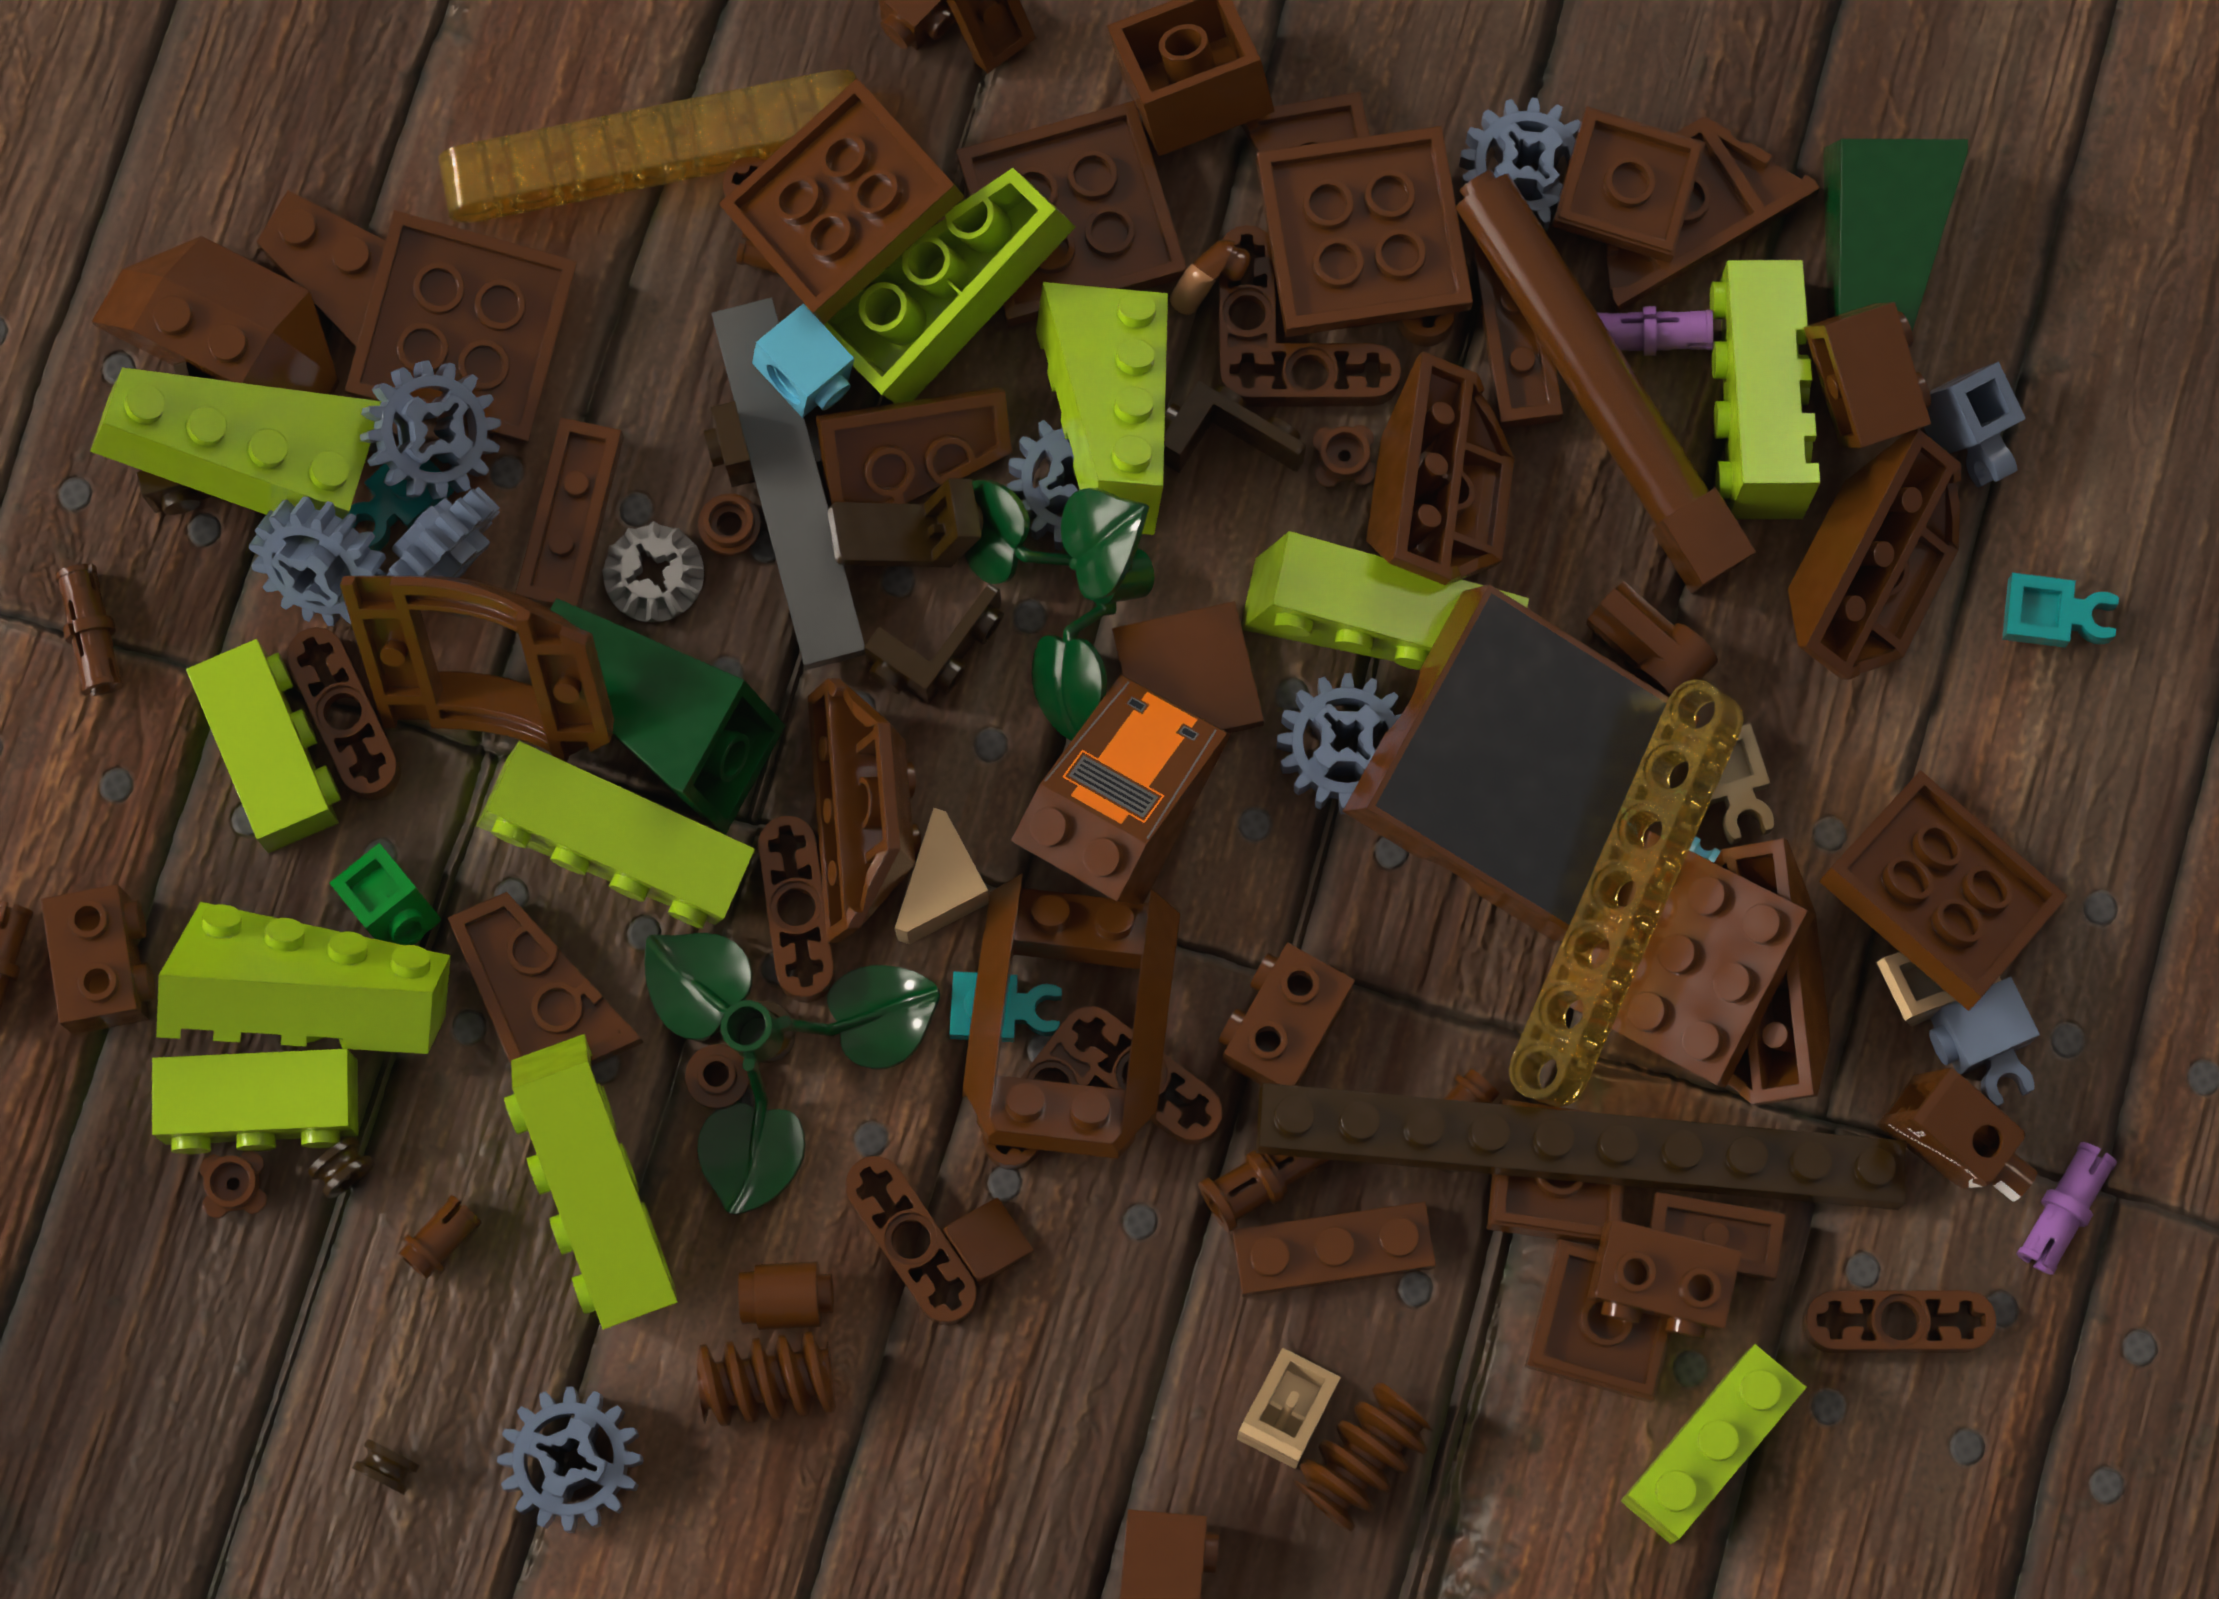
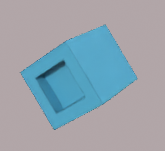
M804 303L756 342L752 364L802 418L817 405L823 411L829 409L851 387L848 380L854 357Z

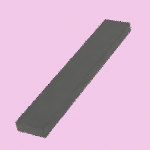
M772 297L712 312L714 326L739 414L805 670L865 655V645L844 566L839 565L835 560L828 518V506L804 417L802 418L752 364L756 342L779 324Z

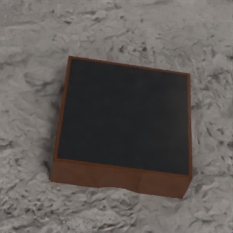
M1490 584L1465 590L1462 592L1420 669L1417 685L1409 704L1400 718L1383 736L1342 812L1417 858L1431 861L1452 871L1467 882L1479 896L1552 941L1581 940L1700 717Z

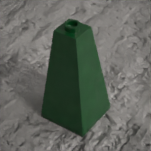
M1842 138L1823 148L1828 319L1870 304L1895 302L1897 311H1901L1910 324L1911 331H1913L1967 157L1968 139Z
M556 598L550 610L562 616L576 627L593 635L614 716L612 735L712 829L726 835L783 732L785 724L745 680Z

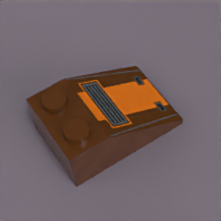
M1120 675L1040 783L1011 841L1118 902L1143 905L1231 734L1132 679Z

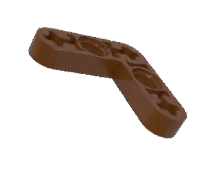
M1251 225L1238 226L1227 232L1222 240L1235 241L1234 246L1238 248L1244 244L1253 245V253L1264 257L1254 260L1253 285H1241V280L1232 282L1225 276L1219 275L1220 385L1240 395L1246 401L1247 407L1377 406L1392 399L1398 390L1401 366L1395 353L1384 345L1375 343H1276L1275 272L1269 236L1264 230ZM1228 284H1232L1235 287L1228 288ZM1265 284L1266 288H1262L1259 285ZM1244 301L1254 302L1263 309L1265 320L1256 329H1239L1230 320L1229 313L1233 306ZM1307 360L1319 362L1327 370V381L1318 389H1303L1296 384L1292 376V371L1297 364ZM1274 361H1284L1281 379L1283 389H1273L1275 376L1256 377L1254 387L1251 388L1242 387L1240 377L1230 376V374L1239 373L1241 363L1245 362L1253 363L1255 373L1274 374ZM1337 361H1347L1345 374L1363 373L1368 362L1378 363L1379 372L1389 374V376L1381 377L1379 387H1367L1365 377L1346 376V389H1336L1339 372Z
M1085 1006L1076 1009L1064 1020L1020 1078L1035 1080L1043 1072L1057 1071L1068 1079L1069 1084L1092 1086L1095 1080H1097L1106 1088L1126 1090L1123 1071L1126 1065L1129 1064L1131 1046L1118 1055L1112 1072L1107 1073L1100 1067L1108 1062V1055L1095 1046H1090L1085 1052L1078 1050L1076 1047L1079 1043V1036L1074 1030L1078 1025L1088 1029L1096 1022L1103 1025L1104 1027L1101 1032L1102 1040L1115 1051H1117L1122 1039L1131 1045L1133 1030L1108 1011L1099 1007ZM1163 1053L1158 1101L1165 1096L1171 1079L1176 1078L1183 1084L1175 1089V1095L1189 1105H1193L1198 1099L1205 1101L1207 1105L1204 1115L1210 1122L1205 1127L1194 1123L1188 1130L1181 1127L1182 1112L1168 1100L1165 1103L1163 1112L1157 1110L1156 1119L1149 1120L1174 1139L1184 1144L1198 1145L1209 1141L1217 1133L1222 1121V1105L1219 1097L1210 1087ZM983 1135V1144L987 1156L995 1165L1003 1169L1018 1170L1026 1167L1042 1151L1027 1148L1021 1152L1018 1149L1012 1148L1005 1155L999 1152L1000 1145L988 1144Z

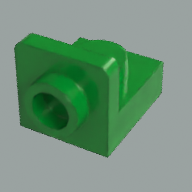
M380 843L329 882L374 939L400 945H414L441 920V917Z

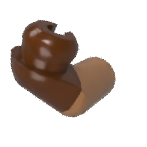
M1217 241L1184 271L1170 294V303L1173 308L1185 315L1195 313L1220 274L1232 282L1242 279L1251 260L1250 253L1243 248L1234 246L1235 241Z

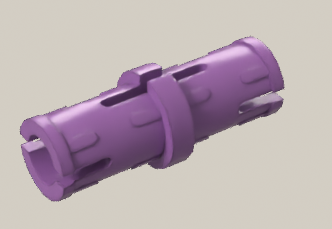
M1656 306L1643 307L1642 312L1597 313L1620 350L1643 351V356H1656V350H1713L1712 310L1656 312Z
M2080 1142L2075 1156L2056 1189L2046 1191L2041 1200L2045 1208L2025 1243L2017 1252L2018 1257L2026 1263H2029L2031 1259L2035 1260L2036 1262L2033 1267L2044 1273L2054 1275L2057 1264L2079 1227H2087L2093 1216L2089 1208L2111 1170H2114L2117 1161L2108 1153H2105L2102 1158L2098 1157L2097 1155L2101 1149L2094 1145Z

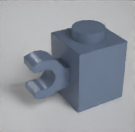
M1999 362L1958 376L1930 391L1931 405L1927 408L1931 424L1924 426L1927 435L1949 454L1967 448V470L1977 487H1981L1992 480L1994 482L1999 481L2018 471L2016 461L1999 433L2026 418Z
M2011 976L1993 984L1970 1011L1958 1001H1954L1941 1007L1931 1018L1934 1028L1929 1030V1036L1941 1062L1944 1065L1952 1063L1955 1070L1961 1076L1986 1065L1987 1070L1981 1081L1980 1089L1981 1093L1994 1105L2000 1107L2004 1103L2002 1095L1997 1088L1999 1078L2008 1077L2013 1079L2022 1096L2034 1090L2033 1076L2021 1064L2015 1051L2027 1047L2040 1034Z

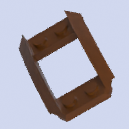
M424 575L343 576L340 588L383 728H395L398 720H429L431 728L474 730L523 740L551 752L552 756L568 762L569 756L588 746L590 752L610 742L613 734L614 716L592 633L576 627L562 616L531 599L504 588L482 582L445 576ZM421 610L473 616L500 624L518 632L532 685L490 674L438 671Z
M1022 873L990 892L971 1018L963 1097L968 1098L977 1114V1124L988 1144L1118 1159L1134 1143L1136 1133L1149 1119H1156L1180 913L1152 888L1150 890L1149 903L1144 902L1141 905L1118 902L1112 898L1022 888ZM1014 955L1140 969L1126 1090L998 1075Z

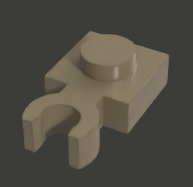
M1751 723L1691 740L1687 748L1706 806L1725 802L1727 812L1723 818L1722 829L1727 841L1731 845L1739 843L1741 832L1737 825V818L1742 815L1753 816L1758 821L1759 829L1763 836L1770 834L1774 827L1772 811L1766 803L1757 799L1754 793L1767 789L1770 785V780Z

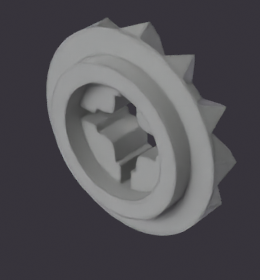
M654 521L648 526L636 529L628 528L624 536L615 544L609 545L608 556L602 569L605 588L613 604L625 615L643 622L667 621L685 612L697 599L704 581V566L697 545L679 528L673 529L662 526ZM645 551L647 557L651 556L656 563H662L666 560L670 562V565L663 570L666 592L662 593L659 586L654 585L649 578L643 579L640 582L636 580V577L643 572L640 553Z

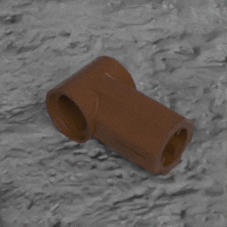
M1624 581L1599 603L1586 622V625L1634 667L1633 673L1637 678L1678 704L1718 663L1715 652L1701 636L1684 624L1677 623L1673 625Z

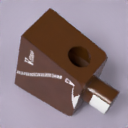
M1952 1067L1914 1075L1877 1124L1879 1128L1895 1140L1906 1141V1148L1963 1189L1983 1187L1991 1184L2014 1202L2030 1188L2038 1174L2033 1167L2014 1153L2026 1136L2024 1130Z

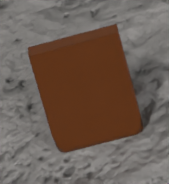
M998 1197L943 1228L944 1235L979 1287H982L1034 1252Z

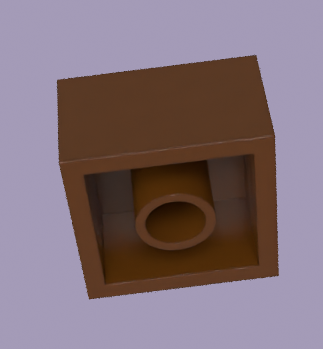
M1171 0L1107 25L1122 78L1132 99L1135 100L1139 115L1158 156L1275 112L1261 58L1232 0Z

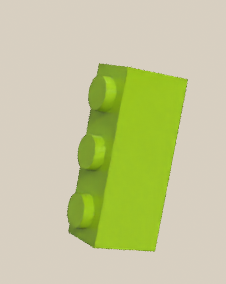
M255 639L187 668L186 671L255 837L263 848L270 853L338 824V819L331 804L341 800L340 793L327 765L318 769L314 765L308 747L318 742L304 710L300 709L292 712L284 691L293 688L294 685L279 652L269 656L260 642Z
M348 1049L152 1058V1135L165 1145H171V1152L177 1154L211 1152V1143L236 1142V1149L241 1151H267L275 1149L276 1140L301 1139V1146L306 1148H332L341 1142V1137L358 1136V1059Z
M1754 1344L1743 1354L1621 1499V1502L1668 1543L1676 1542L1807 1387Z

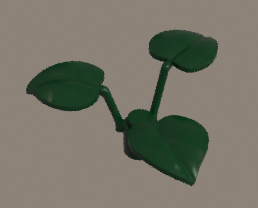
M972 481L975 501L981 506L983 512L982 537L965 553V557L972 571L980 579L991 584H1001L1010 581L1016 573L1018 559L1027 563L1070 566L1072 570L1076 571L1078 586L1083 596L1097 603L1095 608L1065 627L1063 639L1056 635L1042 637L1038 641L1032 660V685L1038 704L1052 726L1064 737L1072 741L1102 701L1107 690V674L1104 662L1097 649L1089 641L1082 638L1077 639L1079 633L1101 617L1114 615L1117 611L1116 602L1146 597L1154 585L1152 562L1149 556L1138 548L1149 505L1121 498L1103 489L1087 488L1078 490L1068 499L1061 520V539L1069 554L1037 552L1023 546L1029 533L1030 519L1019 497L1011 489L996 481Z
M710 933L684 935L654 934L647 937L644 959L645 977L651 1001L659 1018L676 1035L695 1041H703L713 1037L721 1027L724 1041L744 1058L743 1069L747 1071L754 1093L755 1109L742 1102H738L725 1109H717L704 1122L698 1138L697 1151L702 1172L718 1195L725 1211L729 1214L740 1215L768 1204L788 1187L798 1173L804 1159L806 1142L800 1119L788 1110H767L768 1098L759 1071V1063L774 1057L782 1047L784 1033L793 1031L824 1036H834L841 1033L840 1042L842 1050L855 1064L873 1070L895 1067L914 1054L926 1035L940 1000L939 988L932 981L915 971L901 967L886 965L860 967L840 977L829 989L827 1004L837 1022L826 1024L791 1019L787 1015L777 1018L762 1004L752 1000H745L751 991L753 974L750 960L735 942L726 937Z

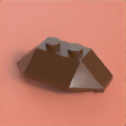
M203 236L122 269L91 321L94 326L172 366L175 363L186 361L196 377L206 376L208 379L333 395L340 382L310 290Z
M1422 351L1415 360L1380 440L1366 541L1389 564L1440 584L1448 585L1494 568L1502 561L1514 456L1495 413L1482 395L1485 389L1478 373Z
M1920 429L1905 433L1844 481L1788 587L1798 646L1840 679L1850 680L1860 676V673L1877 669L1904 657L1959 551L1960 504L1956 482L1961 481V463Z
M827 678L808 695L826 939L827 943H840L867 921L915 867V861L921 848V834L918 825L912 823L910 799L915 792L916 774L912 762L907 761L905 740L890 722L840 678Z
M1784 838L1722 849L1714 862L1715 864L1815 914L1728 1084L1738 1091L1750 1104L1755 1106L1818 1096L1831 1038L1816 912L1789 842Z

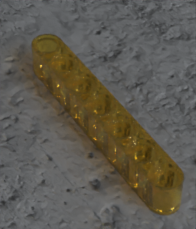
M848 70L824 71L451 147L438 156L449 218L452 221L462 223L479 222L722 173L734 161L743 157L753 156L767 160L857 77L854 72Z
M1695 679L1682 683L1675 688L1666 703L1511 1058L1509 1067L1510 1080L1515 1089L1525 1097L1546 1105L1563 1107L1579 1099L1586 1088L1741 733L1743 715L1740 706L1734 699L1707 681ZM1714 702L1715 712L1713 718L1704 727L1696 729L1695 718L1697 712L1706 703ZM1688 761L1689 771L1687 778L1678 787L1670 789V773L1675 766L1681 762ZM1661 821L1663 830L1660 839L1655 845L1645 849L1643 844L1645 831L1654 822ZM1634 880L1636 884L1634 899L1629 905L1619 909L1617 897L1620 889L1627 882ZM1608 940L1610 946L1609 956L1603 965L1594 969L1591 962L1592 952L1599 943ZM1581 1000L1584 1009L1582 1018L1577 1025L1568 1029L1565 1021L1566 1012L1572 1003ZM1554 1059L1557 1064L1556 1078L1551 1085L1542 1089L1539 1080L1541 1069L1547 1062Z

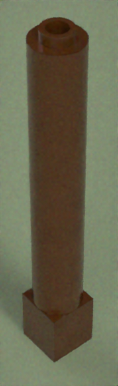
M1488 170L1466 183L1459 190L1464 199L1457 204L1456 210L1656 525L1652 530L1654 536L1690 593H1695L1744 563L1756 553V550L1716 487L1709 491L1509 173L1496 178L1492 170Z

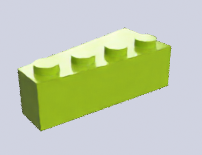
M1012 168L952 208L945 215L944 220L930 228L823 325L854 357L853 367L883 396L894 403L913 401L1076 226L1037 188Z
M1727 260L1720 282H1712L1710 287V310L1713 312V319H1721L1722 341L1713 342L1712 376L1713 379H1723L1724 401H1715L1713 417L1715 439H1725L1726 460L1717 461L1715 487L1721 497L1727 499V506L1735 519H1803L1820 485L1819 463H1811L1813 442H1815L1817 436L1815 413H1802L1801 405H1808L1812 383L1811 359H1809L1808 355H1799L1798 345L1806 344L1807 337L1804 327L1808 326L1803 260Z
M1043 282L1036 335L1040 349L1045 351L1048 362L1047 374L1052 392L1056 391L1061 408L1060 421L1065 439H1069L1074 455L1073 468L1079 489H1103L1121 498L1149 505L1142 534L1154 535L1163 489L1168 293Z
M122 367L108 397L90 452L265 515L270 510L275 511L283 500L287 499L296 507L302 497H309L316 510H321L327 501L332 502L335 507V516L344 519L350 511L371 444L362 442L360 435L374 430V421L361 415L362 409L368 406H380L381 401Z
M1288 531L1255 558L1241 627L1245 631L1389 660L1406 668L1420 670L1462 592L1484 585L1463 579L1443 585L1389 564L1383 557ZM1499 590L1526 608L1528 607L1529 598Z
M521 741L517 743L507 757L476 827L491 832L494 836L507 843L521 848H530L551 857L550 860L553 863L580 875H586V872L610 881L609 887L626 897L644 902L646 897L666 904L670 906L668 910L670 916L697 928H703L706 921L716 925L725 918L755 850L751 846Z
M200 902L159 974L156 1037L180 1039L181 1029L213 1030V1041L240 1042L241 1032L281 1035V1045L306 1047L307 1043L325 1037L339 1038L343 1049L428 1054L446 1017L451 955L428 951L416 945H400L372 939L355 932H340L302 924L290 918H274L242 911L230 905H214Z
M585 1034L511 1060L512 1089L514 1094L504 1097V1101L516 1134L528 1131L537 1153L527 1157V1162L538 1193L541 1195L551 1191L559 1214L550 1217L549 1220L562 1255L573 1251L582 1274L572 1277L573 1286L584 1314L596 1311L604 1330L677 1303L675 1285L645 1202L641 1203L637 1192H640L628 1153L623 1143L618 1142L615 1134L617 1127L604 1086L596 1083L591 1066L592 1053Z

